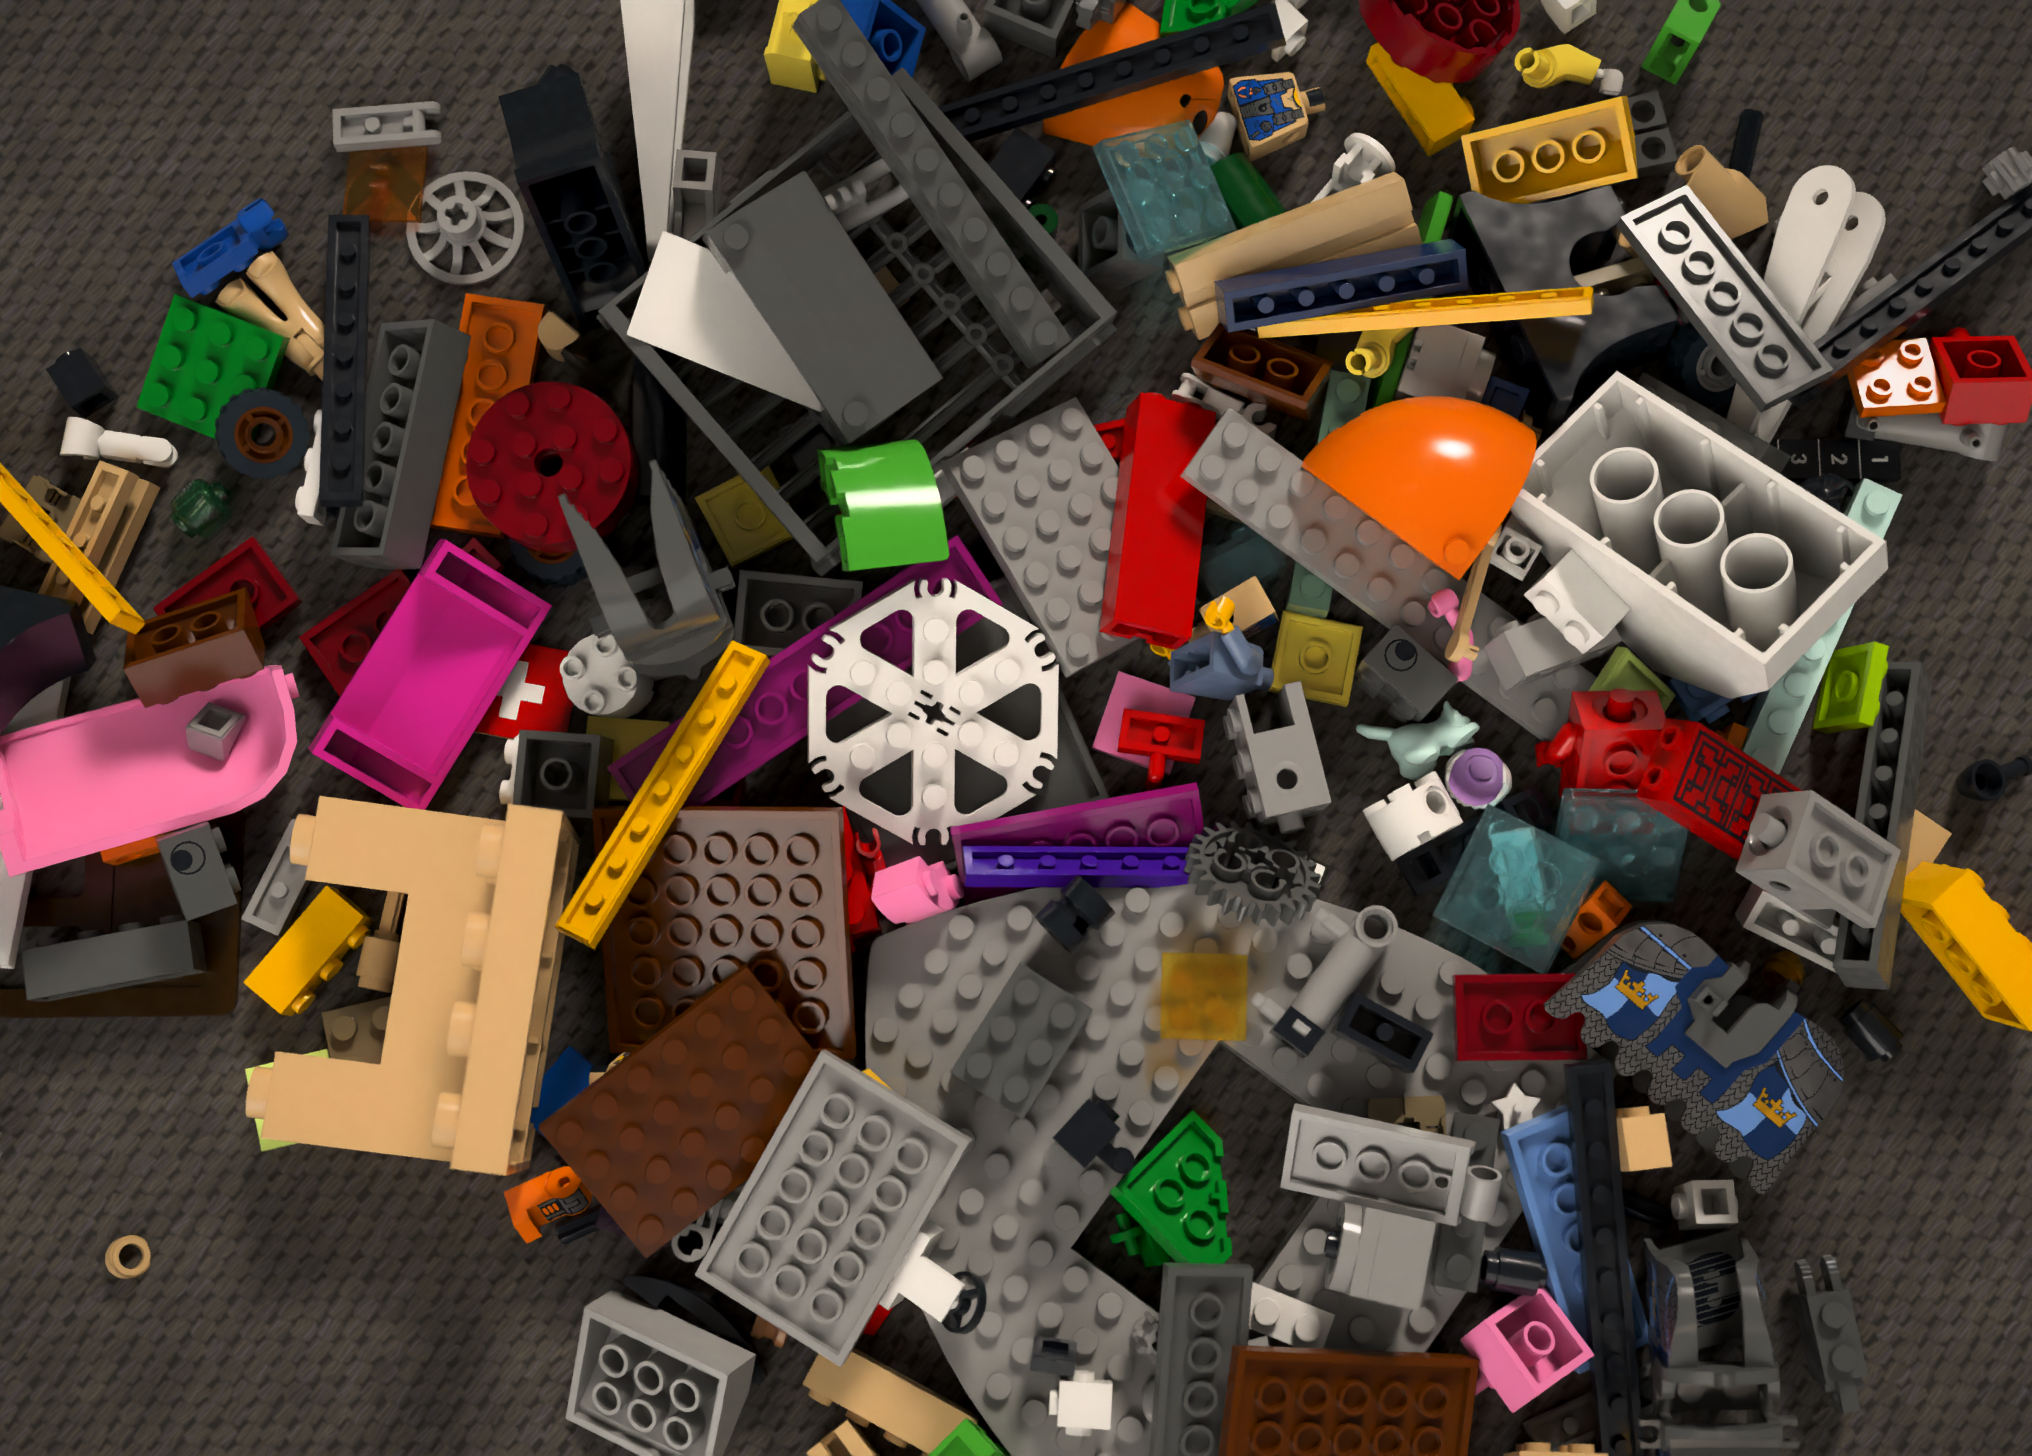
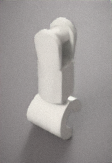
M1183 373L1181 375V386L1178 390H1173L1171 398L1174 401L1197 403L1203 409L1216 412V420L1218 421L1224 412L1231 408L1274 440L1277 425L1270 422L1261 426L1254 424L1255 422L1263 421L1267 412V405L1252 403L1244 409V401L1212 387L1192 374ZM1195 391L1205 395L1202 401L1193 397Z
M78 417L67 418L60 450V456L77 455L83 456L85 460H98L100 455H102L105 459L138 464L143 463L163 468L173 466L178 459L176 448L163 438L141 437L135 434L104 430L96 423Z

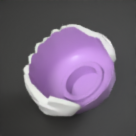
M1475 747L1468 750L1462 749L1452 755L1446 763L1444 779L1447 791L1450 792L1451 798H1455L1457 803H1461L1464 807L1471 806L1474 810L1488 809L1502 801L1512 788V776L1509 768L1503 763L1501 757L1489 748Z

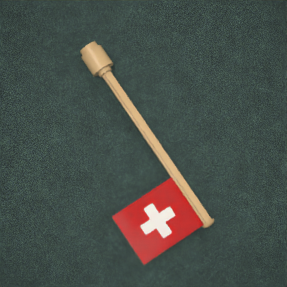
M528 644L474 733L514 740L520 730L568 733L574 703L568 698L563 685L560 664L568 656L569 651ZM387 892L379 930H375L373 937L365 936L356 972V976L360 977L358 987L391 993L400 947L398 942L400 935L397 934L406 893Z

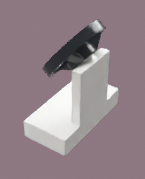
M930 1220L922 1227L879 1304L889 1310L906 1297L935 1319L942 1322L948 1331L957 1334H967L978 1326L984 1315L987 1302L986 1288L978 1275L961 1271L952 1276L928 1259L944 1232L943 1228ZM969 1277L974 1282L976 1288L965 1290L963 1289L965 1284L960 1280ZM977 1298V1305L972 1318L965 1326L960 1328L962 1316L969 1311L972 1300Z

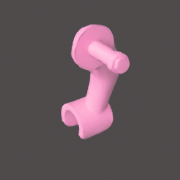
M1444 588L1432 595V600L1428 603V609L1436 618L1444 615L1454 631L1459 614V601L1454 591ZM1470 629L1469 644L1474 646L1473 632ZM1462 657L1457 663L1450 661L1447 669L1459 679L1457 682L1465 681L1471 676L1473 661Z

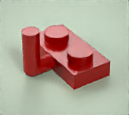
M1124 708L1117 752L1150 757L1145 791L1161 789L1166 759L1199 764L1205 720Z

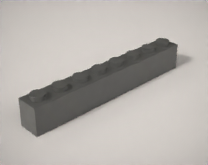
M1888 662L1887 673L1882 680L1878 699L1880 710L1874 720V725L1868 729L1855 820L1900 849L1901 852L1876 928H1861L1842 914L1840 915L1833 968L1845 987L1890 989L1932 692V683L1921 662Z

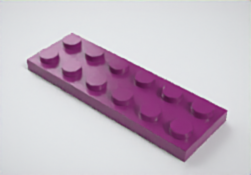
M1195 782L950 827L959 878L964 888V904L969 905L982 900L1039 887H965L962 866L963 846L1189 847L1194 835H1201L1204 824L1199 789Z

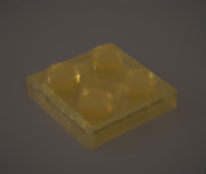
M1162 952L1160 1039L1246 1041L1248 955Z

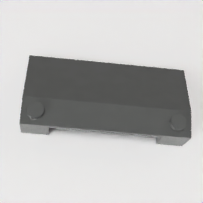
M805 170L739 209L704 234L703 242L725 274L729 271L733 273L824 407L820 414L842 446L851 443L943 379Z

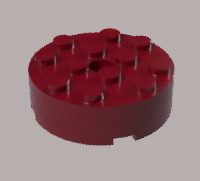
M1358 0L1360 14L1374 38L1390 55L1392 61L1396 65L1406 67L1435 83H1461L1478 77L1513 40L1520 24L1519 0Z
M533 383L517 388L501 397L485 412L476 425L468 445L466 457L468 485L472 497L483 515L512 540L524 547L539 552L567 553L578 551L560 505L559 495L565 493L571 505L574 504L578 513H582L585 520H589L592 528H596L599 536L605 538L616 529L617 523L622 519L627 509L631 508L638 490L639 458L629 431L615 412L602 399L584 388L569 383ZM555 460L563 462L561 470L556 475L546 476V469L549 464L554 463Z

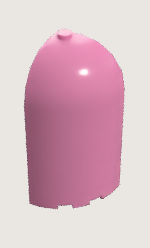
M281 665L264 666L263 670L258 671L251 677L244 679L235 678L220 683L209 691H196L181 696L169 704H156L145 708L138 697L0 735V796L3 802V810H0V850L9 877L229 815L265 798L287 773L297 744L295 712L292 699L300 696L293 673L284 675ZM208 702L245 715V721L235 742L223 761L196 752L188 747L185 727Z

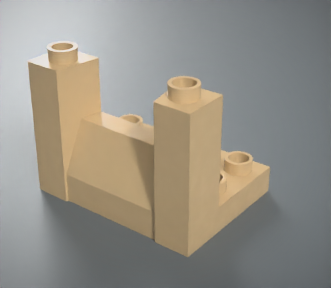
M319 796L316 816L304 814L297 816L291 836L290 862L291 864L307 866L305 880L407 893L408 899L380 1064L275 1051L273 1068L256 1066L252 1072L247 1090L246 1116L248 1118L264 1119L261 1138L451 1162L450 1169L505 1176L530 1169L536 1131L533 1127L534 1123H530L532 1107H539L566 936L554 926L572 898L581 840L563 811L508 804L506 821Z

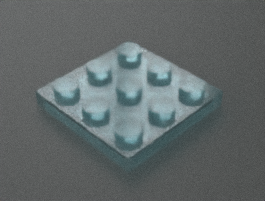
M1190 119L1104 139L1092 147L1139 260L1211 241L1237 230Z
M1563 788L1547 881L1550 898L1585 899L1596 887L1606 880L1627 901L1673 902L1688 829L1636 798L1638 790Z
M1487 804L1432 916L1541 974H1547L1603 861L1494 805Z

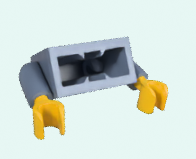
M1222 597L1218 605L1212 601L1205 612L1204 620L1206 624L1214 629H1221L1222 633L1213 631L1177 650L1150 644V648L1155 654L1163 657L1167 656L1170 660L1167 663L1170 666V691L1221 700H1233L1236 695H1245L1256 689L1267 691L1272 686L1274 672L1272 668L1263 666L1264 651L1261 646L1249 643L1239 626H1233L1230 622V618L1235 611V605L1229 598Z

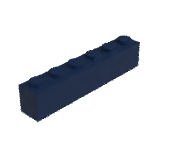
M1453 239L1214 281L1218 318L1228 333L1469 289L1466 250Z

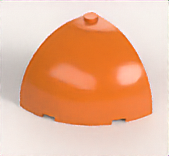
M1447 396L1413 397L1385 403L1369 409L1341 428H1336L1311 450L1303 460L1301 467L1433 564L1460 580L1497 531L1519 495L1534 460L1537 440L1536 434L1531 428L1513 416L1494 407L1471 400Z

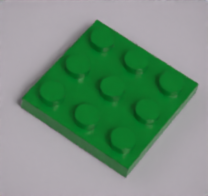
M174 294L136 407L215 439V420L220 415V408L230 401L229 398L234 394L238 395L242 393V390L248 388L251 390L258 389L257 387L273 389L290 338L185 296ZM261 423L252 429L251 438L253 441H255Z

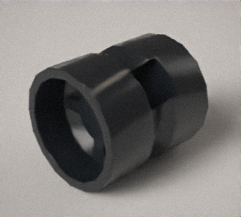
M1076 875L1060 891L1062 898L1060 901L1051 900L1035 916L1041 926L1073 956L1090 940L1089 931L1091 929L1099 930L1115 914V911L1104 898L1079 875Z

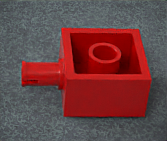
M1957 327L1949 330L1944 337H1932L1929 349L1946 400L1942 412L1938 413L1942 424L1964 426L1967 424L1992 423L1995 425H2006L2008 423L2027 422L2032 404V369L2014 335L1970 336L1968 330Z

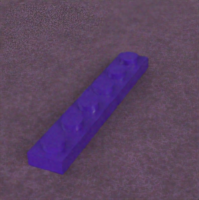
M963 846L962 866L965 887H1065L1076 875L1083 878L1093 888H1160L1189 884L1187 880L1190 873L1184 872L1185 857L1189 847Z

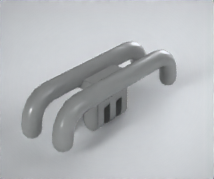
M883 158L819 192L846 233L910 198L900 184L866 203L867 192L865 186L891 172Z

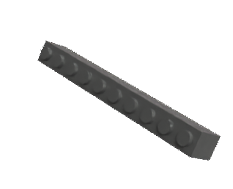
M819 0L802 11L792 28L1027 369L1039 364L1070 342L1072 339L841 1Z

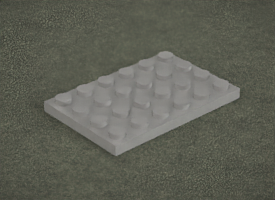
M1076 397L944 461L940 466L1032 622L1039 628L1038 632L1042 633L1046 638L1044 642L1048 649L1056 656L1055 660L1066 678L1140 638L1133 636L1131 639L1099 632L1119 467ZM1197 597L1195 601V607H1197L1200 604Z
M824 1049L819 1053L698 1267L695 1276L839 1367H842L973 1139Z

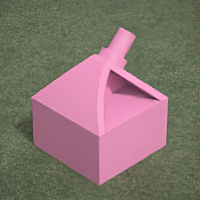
M1545 1287L1543 1289L1538 1288L1534 1297L1519 1296L1482 1321L1460 1339L1469 1354L1480 1360L1475 1396L1488 1387L1495 1389L1512 1414L1594 1356V1353Z

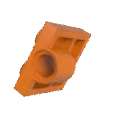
M1926 338L1891 340L1847 373L1860 418L1941 413L1946 404Z

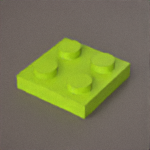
M1874 641L1833 651L1823 674L1812 730L1829 734L1874 725V720L1880 710L1878 699L1881 684L1888 669V662L1886 660L1889 649L1888 645Z

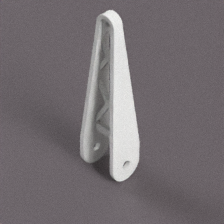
M620 0L649 262L653 260L662 232L666 231L673 234L674 197L672 186L677 149L682 150L695 31V0Z
M1832 165L1811 169L1794 185L1778 223L1763 280L1812 343L1835 327L1872 260L1886 220L1885 211L1880 202L1870 194L1856 192L1852 178L1841 168ZM1828 192L1826 202L1816 205L1818 195ZM1858 218L1857 227L1847 231L1846 224L1848 221ZM1736 382L1727 420L1770 444L1792 403L1785 400L1760 413Z

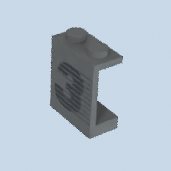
M1732 1228L1712 1230L1657 1246L1668 1258L1689 1266L1696 1303L1698 1358L1714 1353V1345L1729 1341L1730 1346L1743 1345L1741 1298L1735 1264L1740 1260L1735 1230Z

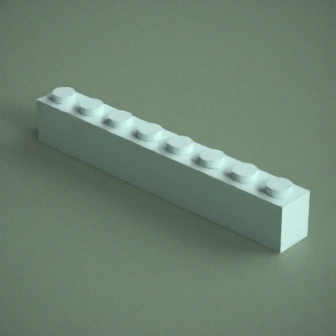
M1864 478L1854 486L1853 496L1846 497L1840 512L1883 539L1902 494ZM1854 604L1769 690L1758 694L1744 726L1749 728L1741 751L1778 775Z

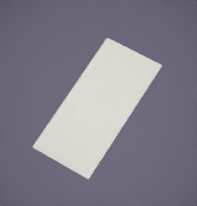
M663 231L627 335L819 412L824 410V407L733 273L729 271L725 274L709 249Z

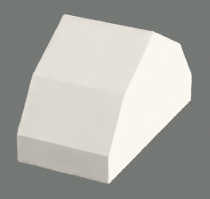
M1618 371L1535 451L1534 460L1526 481L1510 509L1529 537L1542 546L1540 551L1551 566L1572 549L1631 608L1615 627L1622 641L1653 671L1729 699L1769 690L1888 570L1885 540Z

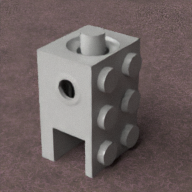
M1301 681L1285 684L1274 699L1281 728L1254 734L1244 694L1234 697L1227 709V716H1223L1226 737L1228 740L1234 739L1237 755L1232 757L1235 774L1238 780L1244 779L1247 795L1242 796L1246 817L1248 820L1254 819L1256 828L1279 824L1281 834L1304 829V817L1320 814L1332 803Z
M1813 790L1762 794L1735 871L1823 929H1831L1836 911L1861 928H1876L1901 850Z

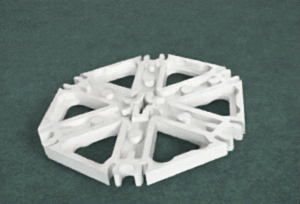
M920 578L918 582L920 596L915 597L914 593L915 580L912 579L836 623L828 629L838 633L843 639L838 642L836 638L826 634L821 638L832 646V654L827 658H821L814 653L811 655L814 663L824 667L825 670L821 672L809 665L807 667V761L810 763L815 758L825 756V759L817 760L810 767L814 774L823 769L832 771V778L821 785L824 792H832L841 784L842 787L838 791L828 795L830 799L913 844L912 834L915 827H917L916 838L920 845H925V836L930 829L939 830V842L941 845H946L949 840L948 827L993 820L1037 795L1035 792L1023 787V783L1027 781L1034 788H1042L1043 784L1033 777V770L1037 766H1045L1047 769L1052 770L1054 765L1044 756H1040L1041 752L1051 754L1057 759L1059 664L1055 662L1050 667L1042 669L1041 666L1052 663L1056 656L1051 651L1043 656H1036L1034 652L1035 646L1046 638L1042 633H1035L1025 641L1024 639L1027 635L1039 628L955 579V589L952 597L949 596L951 593V583L947 578H942L941 590L935 595L929 594L927 579ZM967 609L974 610L1007 630L1009 635L1007 644L956 673V619L962 611ZM898 610H906L912 614V675L866 650L860 644V635L866 628ZM1032 683L1040 689V732L1032 740H1024L977 713L1025 684ZM833 686H844L889 711L886 715L838 743L830 741L826 736V694ZM924 690L929 693V697L921 693V691ZM915 701L929 706H934L936 702H941L939 709L946 718L952 721L951 724L937 718H933L930 723L926 722L927 714L920 706L915 704ZM952 706L960 712L958 714L949 708ZM909 711L917 715V718L908 715ZM940 728L943 731L947 732V734L945 736L936 730ZM955 749L1002 775L1007 782V788L1001 796L970 814L959 813L954 805ZM911 751V809L908 813L900 816L895 815L867 800L860 794L859 786L864 778Z

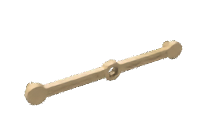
M1523 412L1519 421L1535 432L1536 440L1538 441L1541 437L1542 429L1532 426L1533 417ZM1501 525L1473 562L1454 631L1445 649V658L1457 663L1462 657L1474 661L1478 656L1476 652H1479V647L1469 644V631L1492 551L1501 534Z

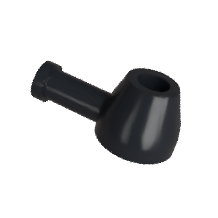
M2023 755L2001 766L1989 759L1976 761L1958 775L1956 779L1957 790L1962 796L1976 801L1996 800L2004 793L2006 781L2032 774V760L2028 756Z

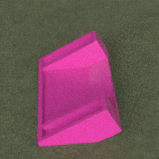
M439 539L308 749L312 754L404 807L425 810L552 605L449 541Z

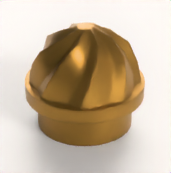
M1787 950L1778 952L1777 954L1770 955L1765 960L1761 977L1769 988L1784 983L1788 978H1791L1801 986L1806 973L1804 970L1805 964L1793 952Z

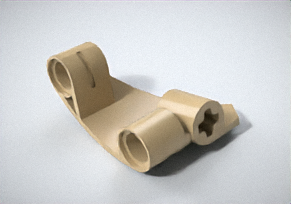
M1702 145L1690 147L1679 157L1675 166L1676 173L1687 183L1730 239H1734L1769 223L1766 197L1744 174L1734 169L1724 168ZM1621 233L1618 240L1619 245L1633 259L1640 257Z

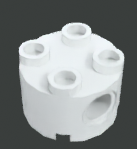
M593 634L580 640L560 664V673L563 677V685L568 698L579 709L589 714L605 718L626 719L639 713L651 701L654 691H652L654 680L638 672L633 663L625 660L624 654L613 634L598 639Z
M1436 771L1415 781V790H1412L1410 784H1406L1388 794L1387 797L1391 803L1386 804L1383 799L1362 811L1391 861H1395V859L1463 823L1458 809Z

